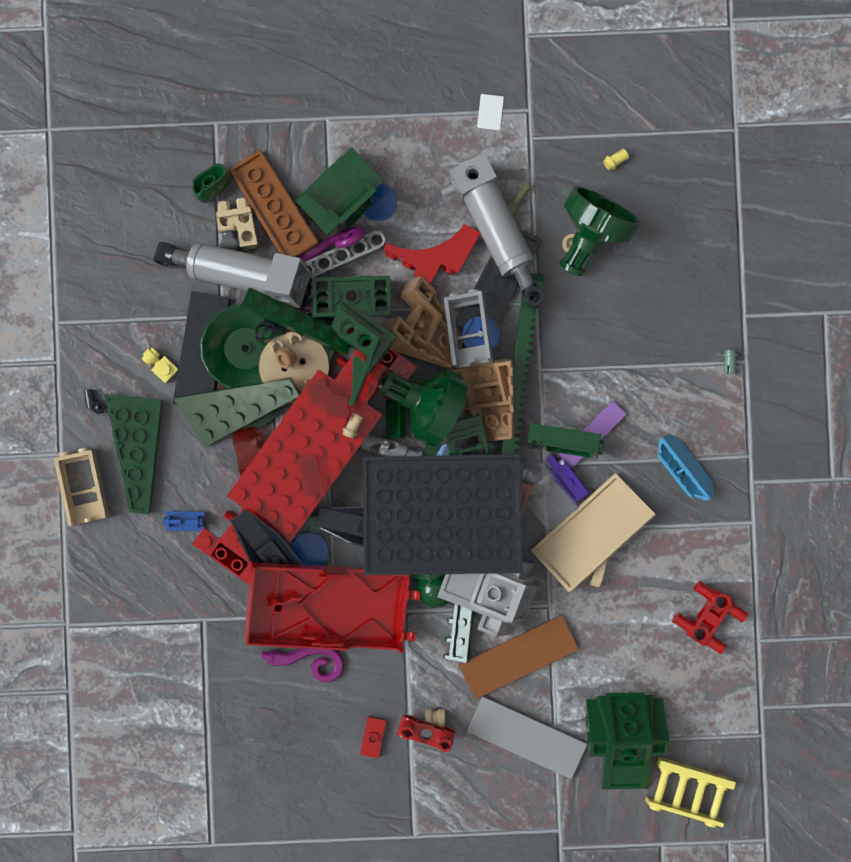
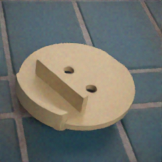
M289 332L273 338L263 349L259 361V372L263 383L292 377L300 392L304 390L318 369L328 375L329 371L328 357L322 345L296 332ZM283 348L292 350L297 356V362L287 368L285 372L281 370V366L276 361V353ZM301 358L305 359V364L303 365L299 363ZM295 398V399H293V400H291V401H289V402H287V403H294L297 398Z

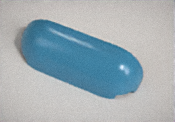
M671 434L665 435L658 442L659 453L657 455L659 460L689 497L692 498L694 496L698 499H703V501L711 499L714 494V487L708 474L680 439Z

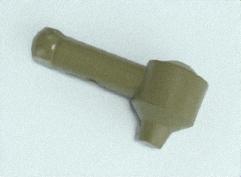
M529 183L523 185L512 202L506 203L513 217L518 213L519 204L531 188Z

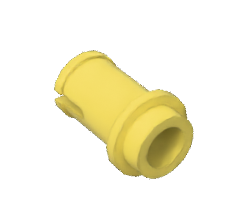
M622 148L612 156H606L603 163L608 170H614L617 165L628 160L629 155Z

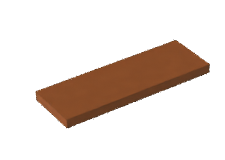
M261 149L228 169L280 254L298 258L319 245Z
M561 614L471 657L467 663L461 662L458 665L474 699H477L579 649Z

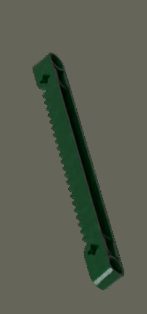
M529 273L534 283H537L538 287L543 291L544 275ZM523 294L521 296L512 363L514 438L502 440L500 454H517L514 452V449H518L519 446L515 442L520 441V438L516 434L521 433L517 426L522 425L518 419L523 418L519 411L524 410L520 404L526 401L521 396L526 395V392L522 389L528 386L523 381L529 379V377L524 375L530 371L525 366L531 364L526 359L530 358L532 354L527 351L533 349L528 344L532 343L534 339L529 336L535 334V331L531 330V328H534L536 324L531 321L536 320L537 316L532 314V312H535L538 308L531 309L527 307ZM537 294L529 295V298H533V302L539 301Z

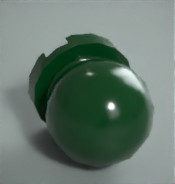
M446 574L413 575L414 578L419 579L416 591L420 592V602L433 609L444 607L449 603V601L437 597Z

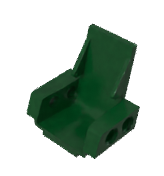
M349 147L305 191H302L294 201L326 234L338 224H343L349 229L372 205H375L372 194L376 192L375 189L383 182V179L352 147Z
M346 299L337 308L332 328L340 338L367 357L366 362L358 356L353 357L352 395L348 403L355 407L367 377L370 376L397 338L393 333ZM349 329H354V332L347 334ZM370 340L369 346H363L365 341Z
M645 692L606 693V696L586 699L585 719L589 756L603 757L602 790L648 789L652 756L668 755L669 735L663 698H654L653 695H645Z

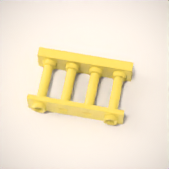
M658 756L656 764L662 773L654 799L646 797L645 801L650 806L649 808L659 812L662 809L700 820L713 828L717 826L723 827L724 823L717 817L724 792L727 791V788L734 790L736 782L731 777ZM674 772L679 774L680 780L673 804L663 802L662 798L669 774ZM690 778L698 779L697 782L699 783L691 810L680 807L687 781ZM712 783L716 785L717 790L710 815L699 812L706 785Z

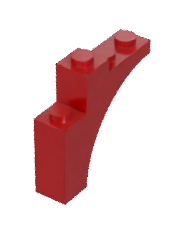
M463 224L453 237L432 248L410 250L386 243L383 250L386 253L385 256L390 260L396 261L397 259L403 262L402 266L412 271L414 268L416 270L413 274L414 278L422 276L431 285L441 267L444 268L443 271L451 276L454 274L458 276L480 237V232Z

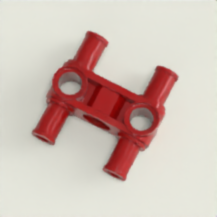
M699 580L693 590L706 598L707 602L694 621H690L678 612L673 617L672 623L685 630L686 635L700 645H707L721 655L725 651L727 644L714 637L713 633L726 614H730L742 623L747 618L748 612L735 605L734 600L718 589L710 588ZM719 597H724L725 599L722 606L717 605ZM698 629H703V635L700 638H696L695 632Z
M402 715L397 735L405 740H414L436 747L443 752H450L454 744L456 731L448 727L419 720L411 715ZM424 729H429L432 734L429 737H424L421 732Z

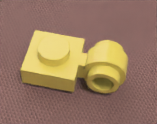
M153 347L143 353L142 360L149 366L155 364L151 370L164 383H167L178 372V368L166 356L159 360L160 353Z

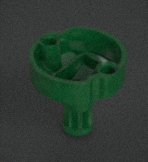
M574 186L564 203V207L577 231L571 241L572 245L565 258L563 257L560 260L559 265L568 273L583 276L586 264L591 255L596 253L600 244L630 242L640 225L639 219L618 203L607 199L605 196L584 187Z
M387 368L378 379L376 393L381 396L386 395L398 401L400 405L409 408L412 433L415 434L414 438L434 447L447 437L456 423L466 398L467 382L464 381V377L448 369H443L420 384L412 379L407 380L394 374L393 370Z

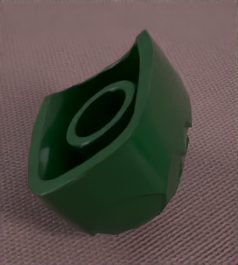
M218 163L192 180L194 196L200 202L208 203L213 197L219 195L231 182V176L226 168Z

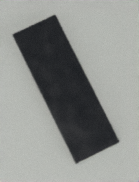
M520 229L534 256L542 240ZM491 255L474 289H478L485 294L488 318H491L498 326L519 283L515 275L503 277ZM479 304L464 307L456 326L463 329L470 319L481 316Z
M191 291L174 398L181 395L187 396L193 393H205L215 390L216 380L208 374L201 360L200 340L205 325L218 311L229 307V297Z

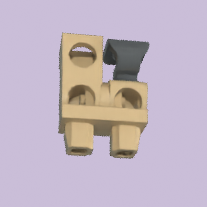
M237 199V209L232 210L230 209L229 201L218 202V212H216L218 231L220 234H223L220 247L235 251L240 250V247L243 251L260 248L253 210L249 207L247 199ZM234 231H238L240 246L234 239Z

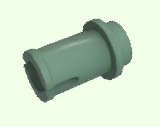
M725 350L724 354H722L724 356V374L737 373L736 356L738 354H736V350Z

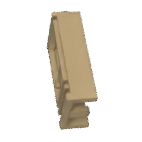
M90 447L78 449V453L71 454V451L59 453L60 457L54 458L68 526L111 517L96 455L97 451L90 450ZM89 459L95 487L71 493L65 464ZM97 492L98 501L74 506L72 496Z

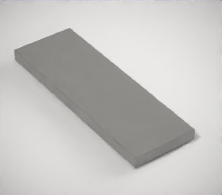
M481 696L466 730L470 734L572 779L587 746V743L485 696Z

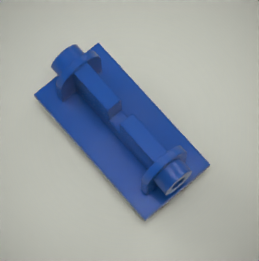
M166 511L164 525H166V530L202 531L204 528L205 512Z

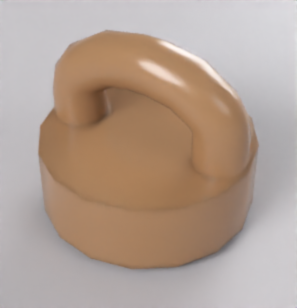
M283 348L276 353V361L279 366L287 369L297 362V356L292 350Z

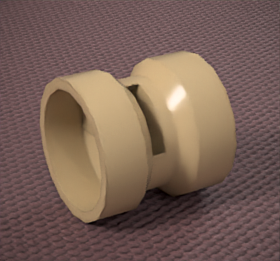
M425 709V721L445 727V709H438L437 711Z

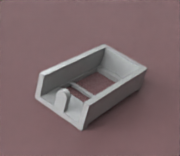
M478 289L469 290L466 294L452 293L449 297L444 298L452 364L457 369L494 362L486 297ZM479 304L483 332L479 331L475 334L457 337L454 309ZM484 336L485 345L459 349L458 340Z

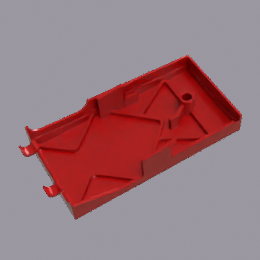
M251 563L244 640L246 645L329 650L372 648L390 649L403 653V641H415L414 632L404 631L407 603L409 599L419 601L420 592L409 590L410 575L364 576L363 567Z

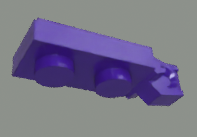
M554 453L546 458L551 465L549 468L550 475L573 504L589 493V490L563 458L559 460Z

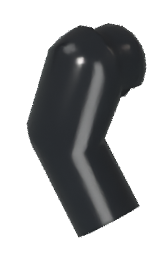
M84 390L86 407L96 414L103 413L105 404L95 399L94 390Z

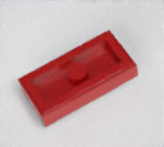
M372 716L367 717L360 755L379 759L386 719Z

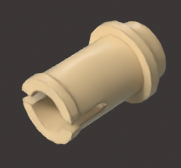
M352 413L346 428L342 429L344 430L343 435L351 439L354 436L357 437L356 432L364 418Z

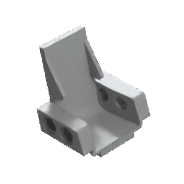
M522 559L523 573L446 574L437 597L483 614L478 630L496 637L506 636L509 633L510 627L517 628L519 622H525L538 588L537 585H534L536 575L531 573L534 564Z

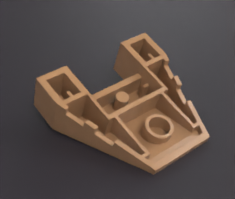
M422 276L406 282L399 295L412 308L406 321L399 316L383 325L397 338L390 350L446 368H452L444 304L440 305L437 300L435 289ZM456 326L457 337L462 336V334ZM462 339L458 340L459 349L463 345Z

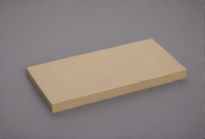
M615 473L531 551L569 593H572L656 515Z

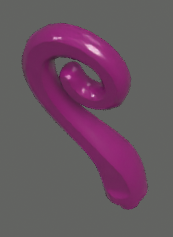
M353 227L343 230L318 242L319 245L298 258L306 262L321 255L333 245L337 248L349 247L364 238L366 234L363 227Z
M299 648L286 653L271 649L270 653L262 651L260 657L268 660L267 664L287 666L313 654L327 655L334 662V668L329 674L320 672V666L328 664V660L324 657L315 659L311 666L313 676L318 681L326 683L337 680L344 670L343 658L337 650Z

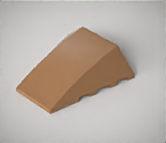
M504 358L494 360L492 363L451 369L450 371L464 377V381L467 382L464 409L468 410L470 417L475 416L476 413L481 415L487 441L514 438L512 360ZM480 434L477 435L479 442H482Z

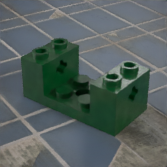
M390 276L312 278L313 317L315 319H334L337 308L345 302L347 293L351 291L357 293V299L351 303L373 318H392Z

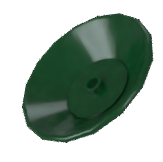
M234 304L218 311L205 325L200 340L201 360L208 374L226 388L263 383L259 372V361L262 351L268 343L258 342L254 337V331L256 326L263 322L264 319L240 307L241 304ZM283 326L277 330V335L273 338L286 334ZM260 327L257 333L259 334L265 327ZM268 330L261 338H269L271 331ZM244 345L249 346V350L247 352H243L242 347Z

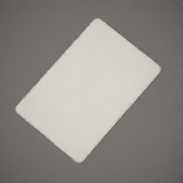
M481 94L478 128L500 130L503 96Z

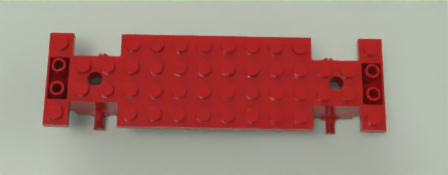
M349 329L347 334L354 332V329ZM365 341L363 346H369L371 341ZM356 350L350 360L346 361L339 355V360L336 359L335 363L342 366L343 369L335 380L320 369L317 370L228 493L227 497L242 507L238 514L247 508L289 542L293 540L381 418L382 414L368 405L371 399L377 395L376 387L380 376L389 368L394 371V374L408 380L417 368L397 352L388 350L367 378L355 407L348 403L352 395L353 357L358 356L366 362V356ZM383 395L384 398L389 399L388 396ZM352 413H355L364 419L356 432L357 437L354 436L351 439L343 435L344 430L342 429L346 428ZM228 510L223 515L230 522L236 517ZM232 523L221 538L214 535L208 529L203 528L192 544L249 585L251 562L245 554Z

